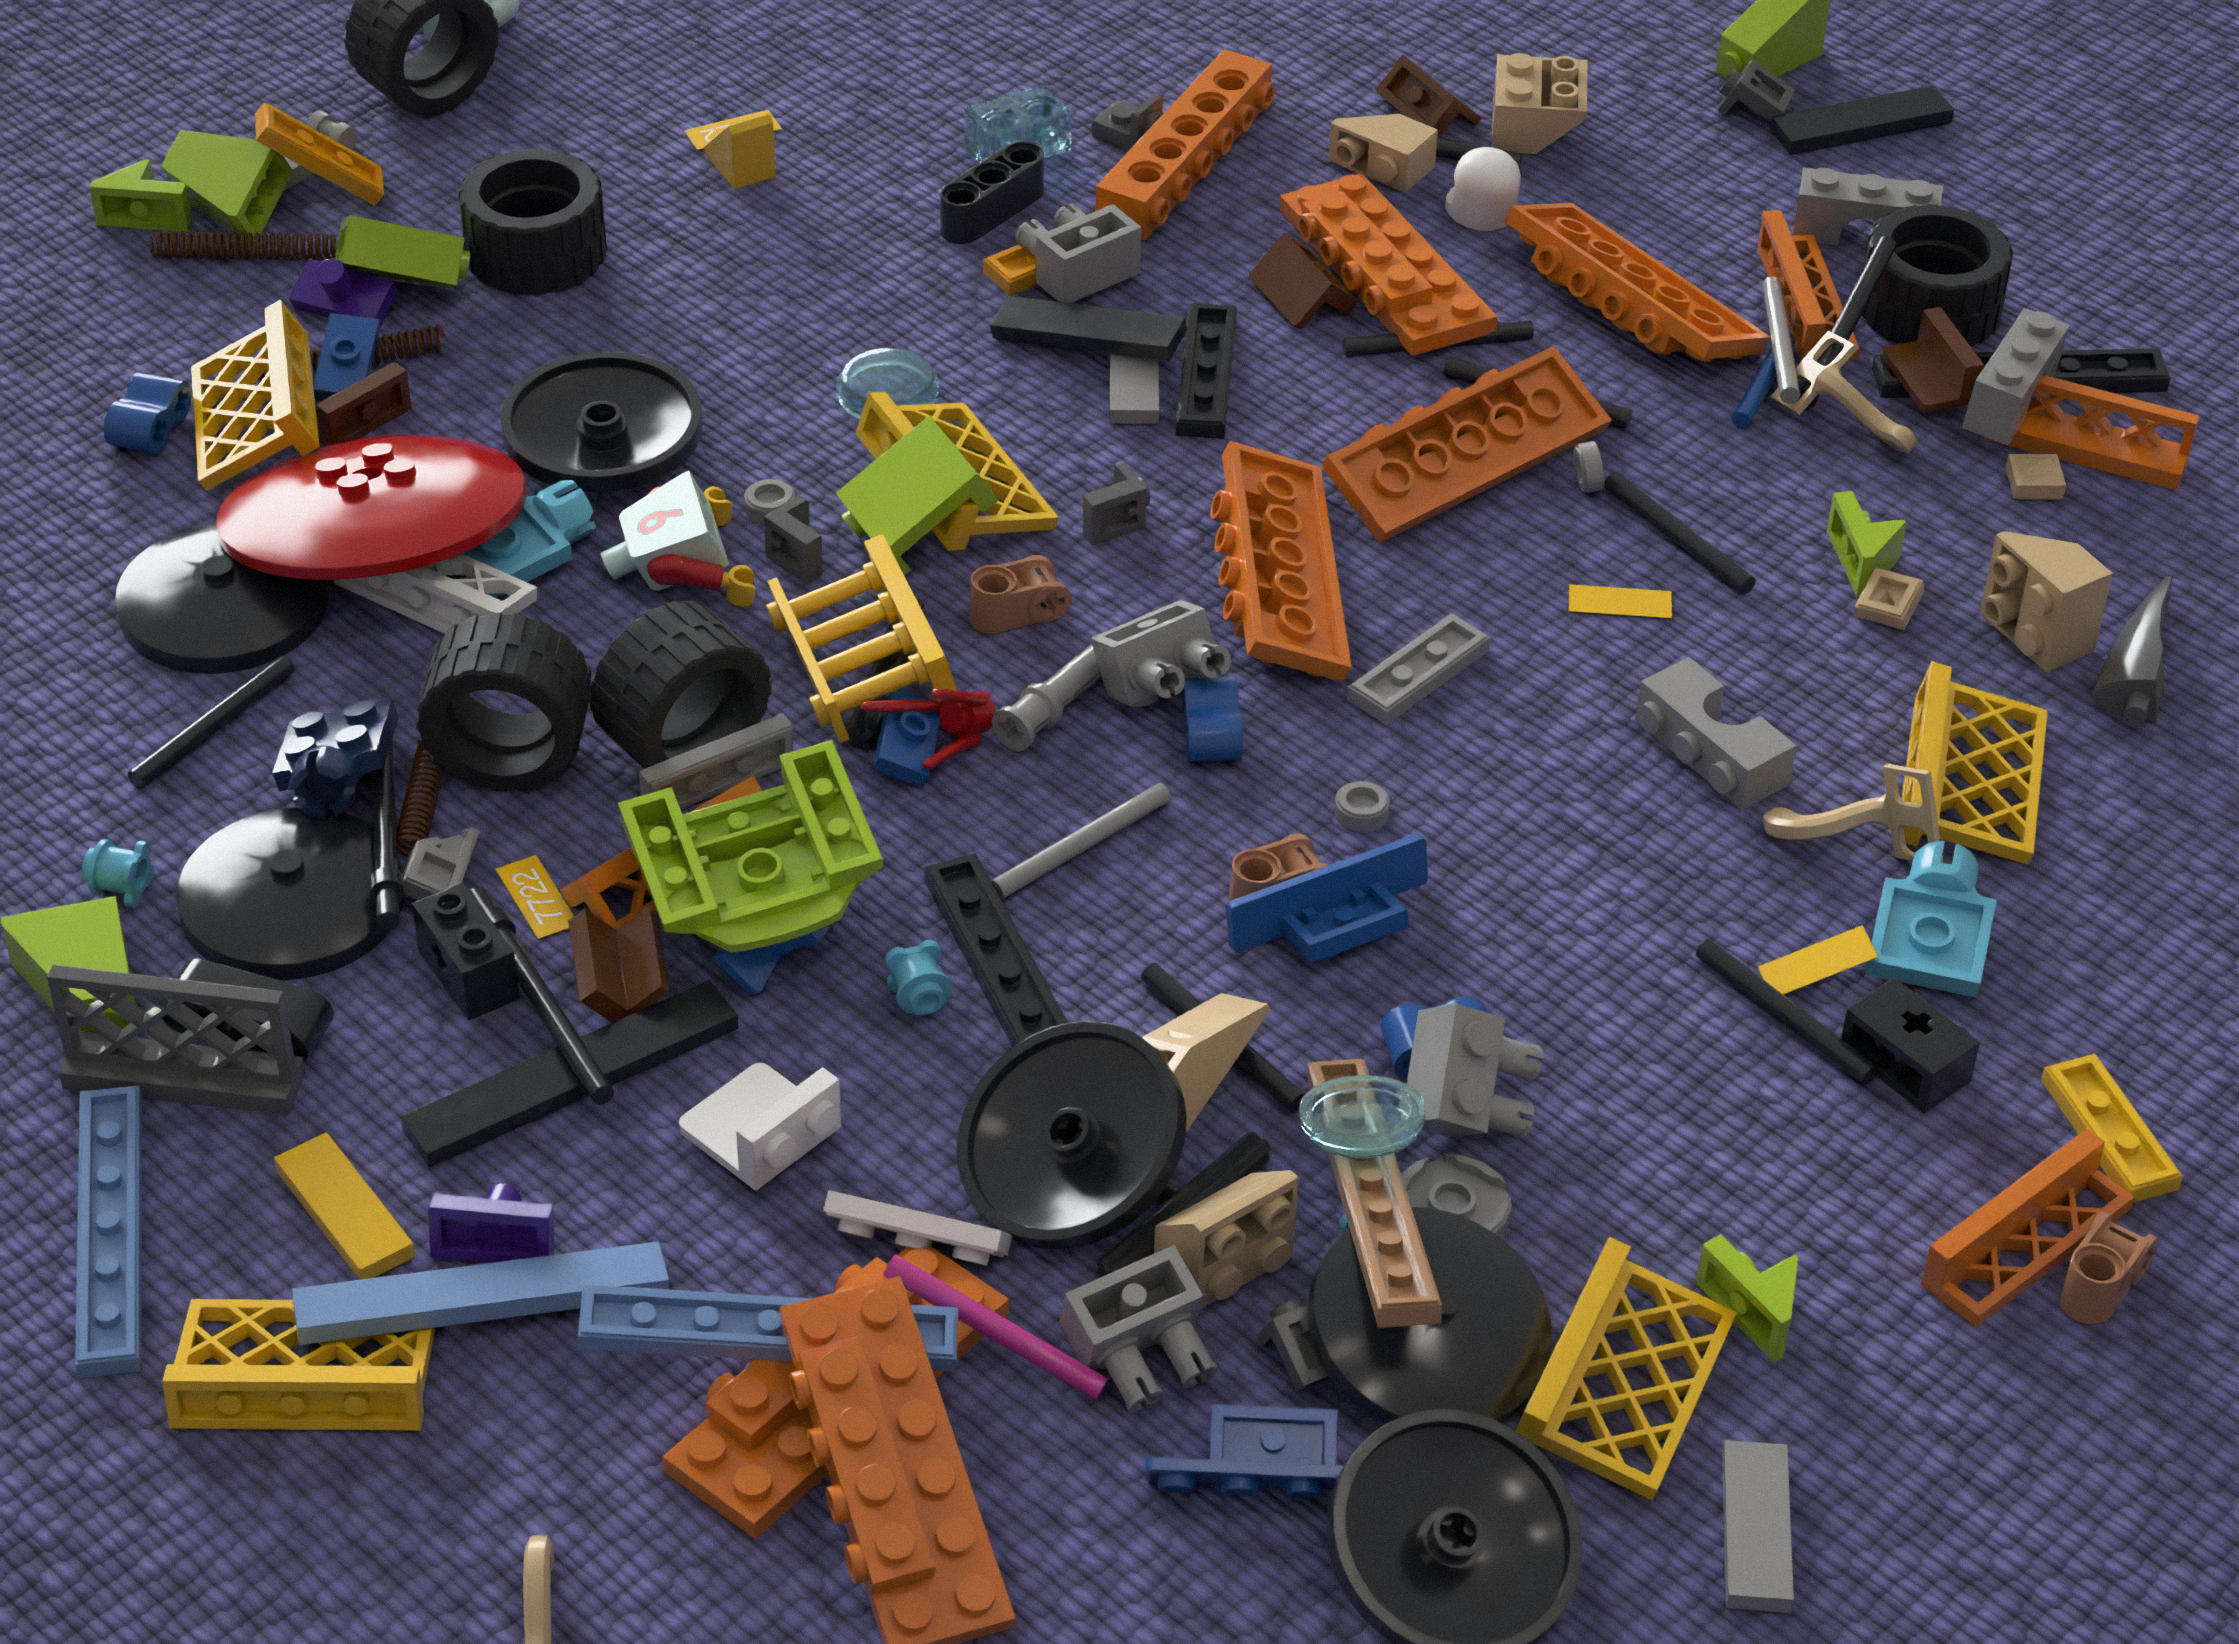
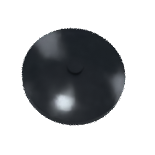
M624 352L584 353L561 358L543 365L529 373L512 388L501 410V428L505 450L521 470L549 485L563 480H573L578 486L573 491L581 488L583 492L625 490L645 485L666 476L682 465L694 452L700 441L703 425L699 395L693 384L683 374L661 361Z
M215 523L177 532L145 549L123 572L116 589L115 601L121 631L128 643L139 654L154 663L170 669L190 673L219 674L247 670L267 664L300 646L321 623L328 604V591L326 580L282 577L264 573L239 563L223 549Z
M297 807L258 813L219 830L196 849L188 859L179 877L176 897L181 925L189 943L208 961L277 980L302 979L325 974L342 968L366 955L391 931L383 930L377 925L376 904L370 897V876L375 871L374 826L346 813L335 816L333 810L328 809L325 819H318L308 816ZM397 854L398 870L402 873L401 862ZM404 898L399 903V914L403 907Z
M1082 1021L1057 1025L1035 1033L1019 1042L1001 1056L985 1073L968 1100L957 1137V1163L964 1189L973 1205L995 1228L1011 1234L1013 1240L1022 1244L1044 1249H1069L1108 1238L1140 1217L1160 1196L1175 1172L1186 1135L1187 1114L1181 1086L1170 1066L1154 1047L1139 1035L1123 1027L1105 1022Z
M1411 1207L1442 1303V1324L1378 1328L1350 1228L1345 1230L1333 1242L1322 1259L1312 1280L1308 1298V1324L1315 1351L1322 1366L1339 1390L1361 1410L1384 1424L1414 1412L1436 1409L1476 1413L1500 1423L1512 1417L1535 1390L1549 1361L1552 1344L1551 1318L1545 1296L1536 1277L1518 1253L1495 1233L1468 1218L1433 1208Z
M1450 1409L1425 1410L1399 1417L1377 1429L1360 1444L1344 1465L1331 1492L1326 1529L1329 1555L1334 1572L1341 1588L1360 1616L1374 1630L1393 1644H1532L1559 1618L1574 1593L1582 1565L1583 1546L1579 1516L1572 1496L1560 1474L1548 1458L1521 1434L1496 1420L1476 1413Z

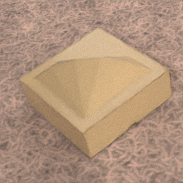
M2008 454L2005 468L2014 499L2060 500L2064 498L2066 483L2058 454Z
M1875 567L1855 605L1856 617L1905 630L1925 591L1923 580Z

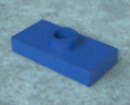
M330 313L313 383L315 400L324 401L370 375L380 331L379 319Z
M904 688L891 692L887 700H933ZM906 711L884 713L873 769L923 788L930 775V770L924 769L923 762L934 755L940 724V712Z

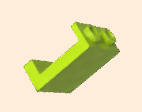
M930 415L836 492L848 509L841 516L860 539L866 534L870 538L883 534L904 576L911 569L901 555L971 497L983 513L999 501L994 492Z

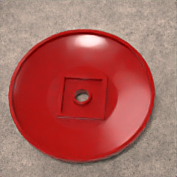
M428 435L367 437L323 446L306 455H296L257 473L235 488L226 497L217 513L216 525L223 549L239 563L264 573L313 580H341L382 576L441 562L490 540L511 524L519 515L526 499V486L524 475L518 464L503 452L484 444L457 438Z

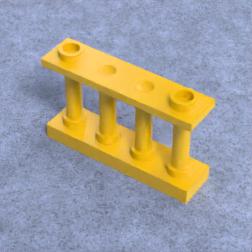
M883 534L864 541L871 562L862 565L863 571L795 599L787 600L777 577L767 581L774 598V602L766 604L777 633L787 630L815 689L816 695L809 697L818 722L821 727L831 723L839 743L849 740L840 713L860 706L863 702L872 701L915 682H918L920 686L929 683L932 690H957L946 657ZM871 589L874 594L883 591V593L877 595L878 601L805 631L801 630L797 621ZM884 620H887L889 624L896 621L899 622L892 625L894 631L817 662L812 653L814 649ZM901 650L904 655L914 652L913 655L908 656V663L833 694L826 681Z

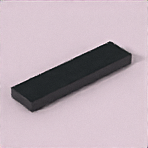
M1931 85L1772 116L1770 130L1786 151L1792 155L1952 123L1954 108L1937 88Z
M1015 296L1007 297L990 324L992 336L995 339L1167 361L1171 360L1187 332L1185 317Z
M1203 303L1189 304L1175 436L1225 439L1237 306Z

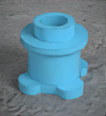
M103 839L95 848H90L86 852L82 864V877L85 881H88L89 890L93 894L98 895L104 893L105 890L125 894V906L137 907L142 893L146 887H149L153 879L154 867L150 862V843L140 840L136 843L134 850L115 847L111 840Z
M925 940L918 946L906 949L896 947L891 949L885 956L887 967L891 969V974L887 978V984L891 991L897 993L896 998L900 1008L908 1014L927 1015L934 1013L945 1005L951 997L953 987L949 977L942 972L941 967L937 964V958L941 955V950L938 943L933 940Z

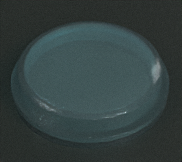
M876 348L854 356L846 363L836 383L837 398L840 405L845 411L858 419L861 417L868 392H886L896 405L935 404L939 396V380L930 364L922 356L900 348Z
M1371 1075L1346 1076L1326 1081L1308 1091L1303 1096L1299 1105V1120L1302 1129L1306 1132L1310 1141L1325 1152L1347 1158H1376L1396 1153L1409 1146L1416 1139L1425 1122V1102L1418 1091L1395 1079Z

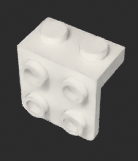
M755 1063L682 1115L679 1119L680 1133L756 1191L841 1128L839 1079L822 1067L796 1086L767 1064Z

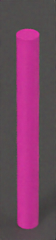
M896 1254L887 1265L883 1273L884 1277L889 1279L901 1276L906 1290L934 1306L957 1307L959 1321L1089 1397L1097 1400L1102 1393L1108 1378Z

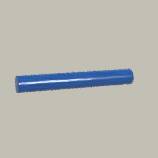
M1790 333L1791 344L1793 348L1796 339L1794 335ZM1772 346L1732 416L1733 424L1739 428H1747L1751 424L1777 377Z

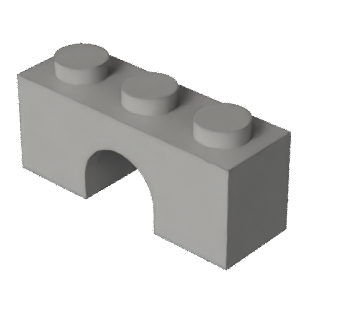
M1803 167L1793 236L1814 234L1817 243L1839 246L1841 231L1852 220L1866 218L1877 222L1880 218H1885L1888 213L1897 209H1905L1908 206H1923L1926 204H1938L1941 206L1943 185L1930 184L1923 180L1904 181L1883 178L1876 174L1858 175L1836 172L1829 168L1812 169Z
M2024 308L1977 377L1962 428L2009 445L2025 420L2031 398L2043 375L2053 377L2070 325L2056 320L2045 312H2034Z
M1690 657L1642 680L1640 683L1636 721L1647 733L1655 736L1675 753L1681 762L1688 764L1708 781L1718 793L1723 794L1738 808L1743 810L1790 785L1797 745L1761 716L1740 725L1720 723L1719 717L1724 685Z

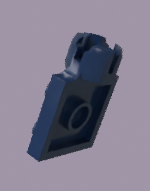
M369 699L360 700L350 704L344 710L323 714L320 711H312L302 714L294 721H291L272 772L279 792L294 790L293 802L295 806L311 817L325 819L329 806L334 804L333 813L335 816L343 813L352 804L359 778L365 773L384 768L399 719L393 700L388 699L379 702Z

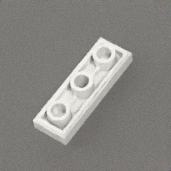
M828 1190L823 1210L827 1212L826 1215L840 1219L838 1231L872 1239L875 1228L896 1232L895 1244L916 1249H925L928 1245H932V1241L955 1246L953 1258L986 1266L988 1265L990 1255L1003 1258L1004 1255L1008 1256L1012 1239L1011 1234L1002 1230Z

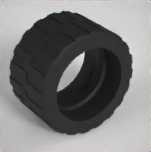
M355 0L351 8L350 17L346 22L345 49L348 53L349 63L355 68V72L400 108L421 116L441 114L443 111L451 110L460 105L459 103L463 100L468 99L487 77L486 74L494 63L495 52L499 43L497 19L493 15L494 11L491 6L484 0ZM440 14L436 30L430 41L418 54L404 62L407 48L413 36L428 20Z
M515 150L491 157L490 160L474 167V170L465 176L458 192L463 238H465L464 250L470 251L468 268L483 283L490 284L493 288L501 291H510L514 294L522 295L559 292L585 281L604 262L607 243L601 180L595 174V170L589 164L583 163L581 159L555 150Z
M1938 204L1913 205L1888 213L1885 218H1880L1875 223V227L1870 231L1864 267L1881 236L1893 239L1897 243V247L1869 299L1862 317L1866 318L1867 323L1875 331L1880 332L1883 337L1890 341L1893 340L1904 344L1917 341L1923 310L1941 307L1970 347L1975 346L1976 343H1981L1989 338L1990 334L1995 332L1999 326L2013 260L2012 245L2008 243L2007 236L2001 230L1999 231L1996 228L1997 226L1991 221L1985 220L1974 212H1968L1958 207L1939 206Z
M685 600L678 603L676 601L663 604L662 607L653 608L624 628L625 630L617 638H614L608 646L605 655L601 657L590 687V710L594 714L593 719L597 726L645 769L760 723L768 708L767 702L769 696H771L772 683L770 682L771 671L769 665L765 663V658L708 607L703 604L698 605L694 601Z
M501 612L466 618L464 622L449 628L446 635L440 637L435 645L417 709L416 729L420 733L419 740L438 766L444 767L449 771V774L459 780L463 779L470 782L471 785L508 792L509 790H531L533 787L549 784L557 776L563 775L570 768L571 761L575 760L591 697L592 673L590 666L586 664L585 656L580 648L575 646L567 635L561 631L558 632L550 624L541 620L537 621L527 618L525 615L515 613L514 615L502 614ZM481 690L508 692L528 700L538 707L541 712L525 715L499 712L479 703L468 693Z

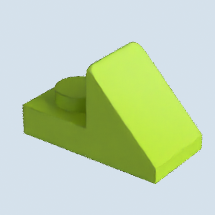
M149 159L142 160L94 180L89 186L96 225L188 232L192 225L193 219L187 183L155 181L152 163Z
M1853 491L1833 493L1827 534L1856 597H1860L1875 567L1889 571L1899 560L1907 523L1906 520L1871 523L1869 513L1866 510L1862 511Z
M1721 1234L1702 1244L1695 1284L1711 1300L1736 1311L1737 1314L1733 1322L1773 1362L1784 1357L1792 1316L1798 1256L1793 1255L1760 1273L1750 1257L1743 1252H1739Z

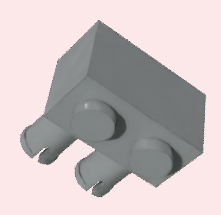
M1070 203L1068 208L1063 206L1056 212L1054 216L1055 229L1048 231L1038 220L1032 219L1030 220V225L1025 222L1019 226L1016 232V242L1036 257V283L1058 302H1076L1140 274L1142 227L1114 204L1086 215L1075 203Z
M1184 600L1176 601L1090 638L1107 696L1130 707L1149 705L1158 700L1159 697L1170 698V693L1177 695L1183 690L1185 678H1204V676L1216 678V673L1220 675L1225 674L1231 664V656L1228 650L1221 645L1214 644L1205 608Z
M1459 1004L1418 1010L1400 1124L1445 1137L1487 1133L1488 1128L1509 1133L1517 1138L1525 1137L1530 1132L1533 1121L1520 1118V1114L1534 1116V1106L1528 1101H1519L1495 1094L1497 1071L1520 1077L1525 1081L1530 1082L1539 1075L1542 1065L1529 1061V1057L1537 1060L1543 1059L1542 1048L1536 1044H1527L1503 1037L1505 1018Z
M1175 1245L1065 1293L1059 1321L1060 1326L1082 1364L1094 1371L1107 1369L1126 1403L1125 1406L1129 1413L1133 1414L1142 1411L1143 1407L1140 1402L1144 1401L1148 1408L1157 1403L1164 1395L1162 1388L1156 1383L1139 1352L1154 1344L1162 1345L1181 1379L1180 1382L1183 1388L1188 1389L1196 1386L1197 1381L1195 1377L1197 1376L1201 1383L1213 1377L1218 1371L1217 1364L1211 1359L1193 1327L1196 1326L1203 1294Z

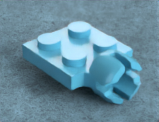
M573 480L559 481L541 490L536 496L526 495L522 510L511 524L490 540L462 554L528 582L573 559L571 544L589 536L596 528L594 521L589 522L593 509L581 488L561 497V495L578 486ZM459 575L462 579H472L465 575ZM495 593L487 595L497 598L505 593Z
M1945 841L1927 843L1915 853L1910 875L1906 879L1885 877L1871 942L1878 957L1867 961L1865 975L1888 980L1894 977L1903 983L1978 998L1997 899L1987 898L1977 893L1975 887L1979 867L1975 857L1969 850L1956 843L1951 865L1941 863Z

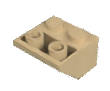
M1523 53L1512 55L1497 54L1491 147L1518 153L1537 154L1583 122L1587 115L1588 60H1579L1569 56L1548 58L1532 57Z
M2003 531L1996 534L1980 614L2015 644L2024 655L2033 660L2045 672H2049L2095 651L2113 573L2078 543Z
M1292 1170L1251 1173L1155 1226L1154 1253L1172 1245L1176 1246L1203 1294L1200 1309L1216 1300L1229 1298L1244 1284L1266 1272L1277 1271L1293 1257L1299 1177Z

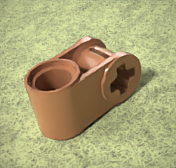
M1031 555L1021 560L999 565H986L972 573L968 619L970 625L975 630L991 635L1001 634L1011 629L1037 623L1052 622L1063 616L1070 608L1072 602L1071 592L1063 583L1057 582L1054 577L1055 570L1053 564L1047 557L1042 555ZM1036 569H1039L1042 575H1038ZM1043 602V604L1045 605L1046 608H1045V609L1042 608V606L1040 605V603Z
M1300 833L1289 835L1280 841L1258 848L1243 850L1232 861L1228 902L1329 866V864L1320 862L1314 854V844L1306 835Z
M2104 1210L2101 1211L2091 1224L2085 1238L2072 1254L2060 1295L2061 1308L2069 1317L2084 1324L2106 1322L2112 1317V1314L2132 1286H2136L2143 1278L2155 1255L2159 1238L2152 1234L2143 1237L2112 1222V1214Z

